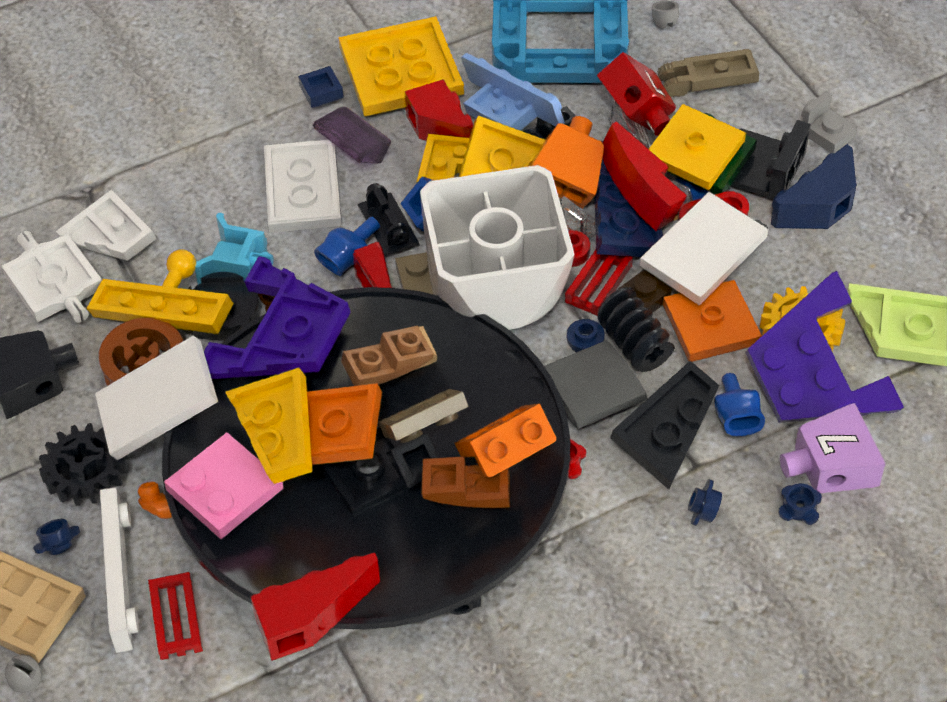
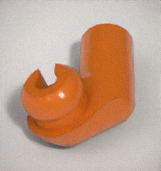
M156 482L141 484L138 488V495L140 496L138 502L142 509L161 519L172 518L166 496L160 492L158 484Z

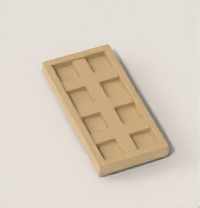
M0 551V646L20 655H30L39 663L86 597L83 588Z

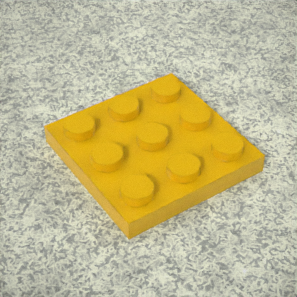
M436 16L338 37L339 48L364 117L405 108V91L444 79L451 92L455 91L458 96L464 95V83Z

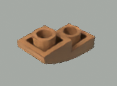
M414 326L382 333L380 344L343 351L341 362L354 386L376 383L379 385L419 368L432 360L434 353L420 328Z

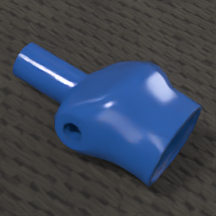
M369 217L355 231L341 227L335 228L328 233L324 242L314 250V254L324 267L335 275L341 276L349 267L354 265V250L367 246L365 240L380 228V224L375 218Z
M734 373L723 375L721 381L725 392L714 398V404L718 418L724 425L726 433L731 436H747L757 433L765 424V417L760 408L758 391L741 389Z

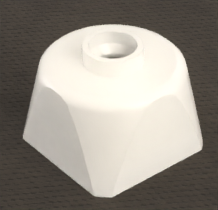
M536 165L429 181L421 189L420 198L426 251L434 295H438L454 311L462 315L473 317L486 314L509 330L527 326L539 320L554 307L564 289L575 254L551 171Z

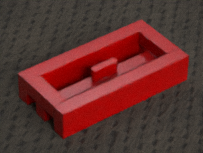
M595 249L565 292V303L598 316L603 302L616 291L631 269L633 256L621 257L618 255L596 254ZM602 260H604L603 264L598 269V271L596 272L590 283L587 285L581 296L578 297V295L580 294L586 283L589 281L595 270L598 268ZM613 264L618 266L594 302H590L589 299L596 289L599 288Z
M190 572L148 580L160 660L169 659V654L177 653L178 657L184 656L187 650L192 649L194 653L203 652ZM183 585L191 634V638L187 639L183 638L176 586ZM167 588L175 640L172 642H167L163 620L159 589Z

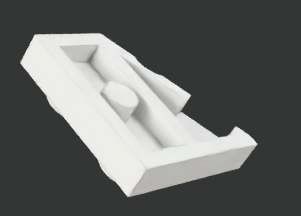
M112 190L56 231L59 237L68 233L77 247L126 261L156 240L153 231Z

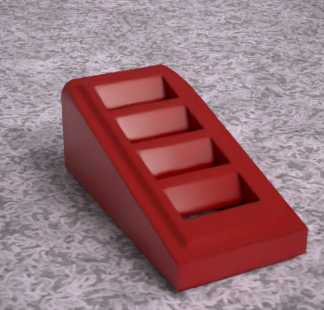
M374 242L354 250L355 276L363 288H392L380 243Z

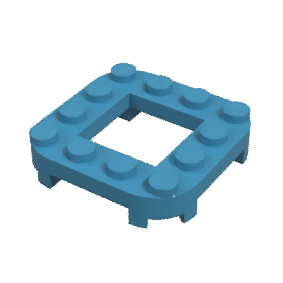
M493 0V66L500 70L508 71L513 77L523 82L601 83L597 74L622 52L628 55L627 0ZM527 12H593L594 49H526Z

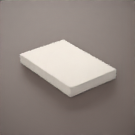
M334 139L264 145L269 233L342 226Z
M708 192L640 258V266L700 305L767 238L769 229Z
M194 335L95 393L109 454L117 460L218 402L201 341Z

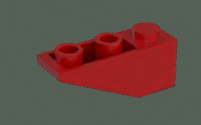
M375 552L363 557H351L342 564L323 571H311L300 579L283 585L266 587L260 593L250 596L255 619L271 661L314 646L380 582L378 559Z

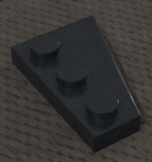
M689 361L613 429L610 438L667 489H670L720 385L692 361Z

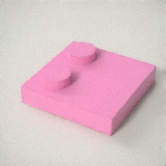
M225 433L164 481L166 491L220 539L225 537L284 489L283 482L273 484L260 460L229 433Z

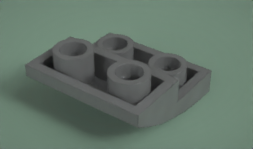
M607 340L544 366L552 377L561 396L567 418L577 429L593 425L600 419L619 411L628 410L633 405L647 400V394L640 381L619 352Z

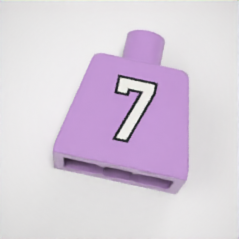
M855 403L801 425L798 428L795 451L780 455L781 468L787 478L806 473L812 487L820 493L880 486L885 467V461Z

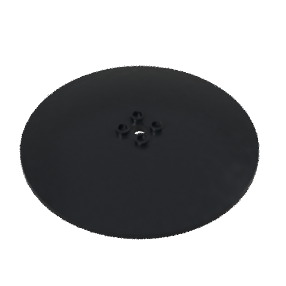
M366 287L332 291L330 293L348 302L351 313L320 371L304 373L306 376L307 392L354 386L341 362L343 351L380 344L382 333L423 326L437 354V361L379 384L382 396L378 422L448 389L462 391L469 407L457 412L459 417L456 420L441 426H436L433 423L421 429L422 435L428 433L439 458L461 457L454 444L455 442L521 406L540 403L556 436V441L509 467L510 507H464L423 499L422 482L407 488L386 455L390 450L405 443L384 437L378 423L372 459L312 465V472L282 481L284 489L225 537L220 539L166 491L164 481L225 433H229L258 458L226 391L275 375L212 379L218 402L165 432L162 450V477L166 500L173 522L184 544L198 563L216 581L250 604H252L250 596L260 593L266 587L283 585L300 579L311 571H323L340 565L351 557H363L375 552L378 559L380 582L333 628L366 630L396 627L424 621L461 607L496 587L533 553L546 535L559 511L570 469V432L566 411L552 377L539 358L521 339L488 315L480 314L473 317L462 315L454 311L438 295L415 290ZM264 315L237 330L221 344L245 349ZM465 457L466 466L479 465L475 457ZM365 463H373L379 466L377 471L369 474L358 470Z

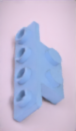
M468 53L461 57L469 80L481 87L479 91L463 103L467 114L474 118H477L479 115L520 131L536 117L554 126L558 123L565 124L561 113V103L552 93H545L535 88L530 82H523L513 77L508 71L500 70L490 65L483 58L478 59Z

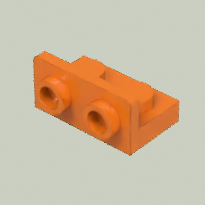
M539 403L521 406L454 444L461 457H475L484 476L490 478L554 443L556 436Z

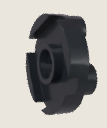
M216 272L200 278L201 284L193 289L228 294L234 303L219 334L192 331V334L198 339L225 340L258 317V295L255 292H249L243 277L236 273Z

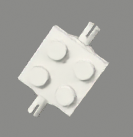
M24 231L25 237L20 233L17 241L25 251L18 258L1 267L5 277L35 320L40 322L61 310L67 309L75 322H82L81 317L85 321L89 316V312L80 301L95 294L102 281L98 273L68 233L53 241L40 244L36 242L31 232Z

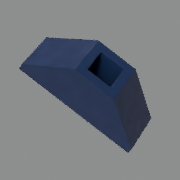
M846 144L836 153L828 154L822 164L811 172H805L798 182L788 190L780 191L772 202L771 225L775 228L829 229L848 214L853 207L857 186L853 148Z

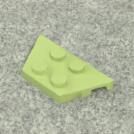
M849 283L847 292L852 300L850 305L877 357L947 366V296Z

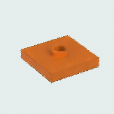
M735 280L722 282L700 305L681 293L663 297V307L688 361L693 362L748 348L762 337Z
M378 383L307 392L312 465L373 458L382 396Z

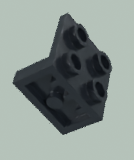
M797 120L791 133L785 132L781 141L749 130L739 129L745 132L746 135L757 139L755 151L731 186L770 199H774L780 191L788 190L806 154L811 124Z

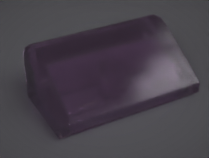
M340 107L314 121L312 125L315 130L359 163H382L391 144V140L348 107Z

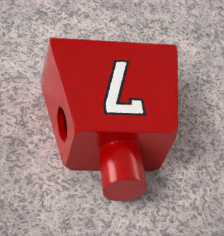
M622 52L597 76L629 119L648 130H652L656 136H659L669 123L670 118L668 116L675 111L676 105L652 69Z

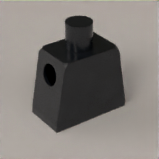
M39 330L0 337V403L6 419L12 418L61 394L63 387L58 371L79 365L72 343L49 349L44 333Z

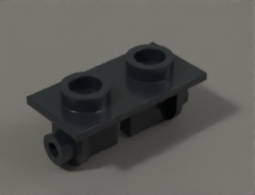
M378 183L369 185L367 187L366 201L359 203L358 207L365 220L373 217L380 224V228L373 235L376 241L380 243L384 255L388 256L418 245L419 241L392 193H387L386 188Z

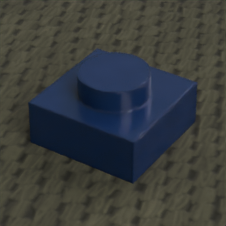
M331 66L298 76L299 86L311 108L344 98L343 87Z

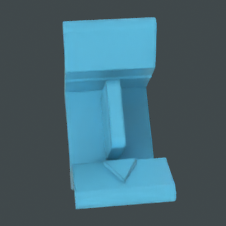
M217 213L216 218L221 241L217 243L212 255L196 262L195 274L198 285L201 284L200 278L216 272L236 273L242 276L245 281L259 256L269 259L273 266L274 257L267 252L268 243L264 231L228 225L224 214Z

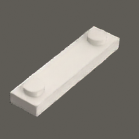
M115 487L100 490L109 633L115 651L118 653L133 650L132 634L139 633V622L136 607L130 608L124 527L131 526L130 509L128 502L121 503L117 488Z

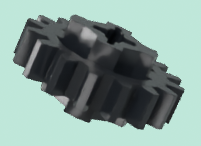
M88 423L84 431H79L76 425H72L71 434L67 436L60 431L57 432L58 442L56 444L46 442L45 447L48 454L39 456L42 466L39 472L43 483L46 484L48 493L50 495L57 493L62 503L68 500L69 497H73L75 506H80L83 498L89 497L92 504L97 503V495L100 494V490L109 489L111 485L122 486L121 474L128 473L127 455L119 460L109 454L103 427L98 432H94L92 423Z

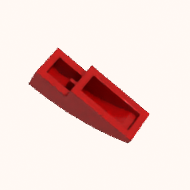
M617 121L612 123L602 142L604 145L602 156L604 164L612 180L628 203L655 231H658L674 220L687 195L664 176L669 167Z

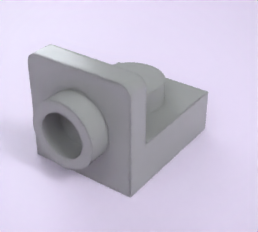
M824 92L817 99H811L807 102L801 116L803 117V122L811 124L808 139L830 153H836L856 136L857 126L830 109L832 95Z

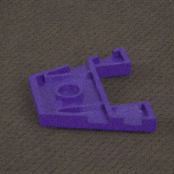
M259 256L244 282L249 292L275 296L245 349L213 342L207 344L204 355L211 379L277 375L296 368H300L303 373L319 372L351 313L347 301L313 283L305 284L296 279L293 272L285 268L280 270L272 266L269 259Z
M837 271L832 272L745 352L779 423L814 420L853 403L856 404L861 416L886 412V414L896 413L904 408L889 376L851 391L817 319L845 308L852 303Z

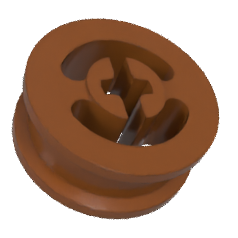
M154 318L132 319L115 327L105 337L99 350V363L104 373L106 385L108 386L127 375L120 370L121 367L127 366L130 373L159 356V350L166 352L183 342L178 330L171 324Z

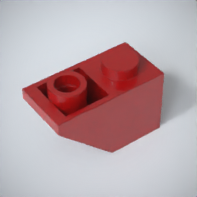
M444 79L405 91L406 116L419 139L427 141L428 134L470 138L473 128L472 119L469 114H463L457 93L450 91Z

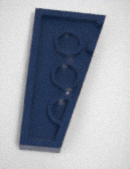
M602 159L598 188L595 195L596 254L642 257L664 236L662 229L655 231L639 216L612 180Z

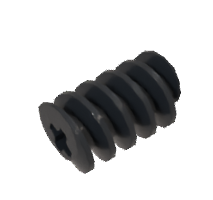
M624 287L613 292L603 302L598 312V322L606 329L610 338L614 339L615 344L622 350L625 357L631 361L635 370L640 372L651 371L662 365L671 356L675 347L673 343L668 342L670 336L668 331L661 328V323L657 318H652L653 313L649 308L644 307V302L641 298L636 297L634 289L632 287Z

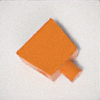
M575 116L572 118L570 126L563 123H558L530 166L539 165L551 171L558 197L583 209L597 192L604 145L601 141L589 136L593 126L592 122L585 117Z

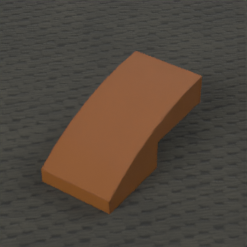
M465 457L423 459V499L464 507H510L509 468L493 477L487 478L484 476L479 465L466 466Z

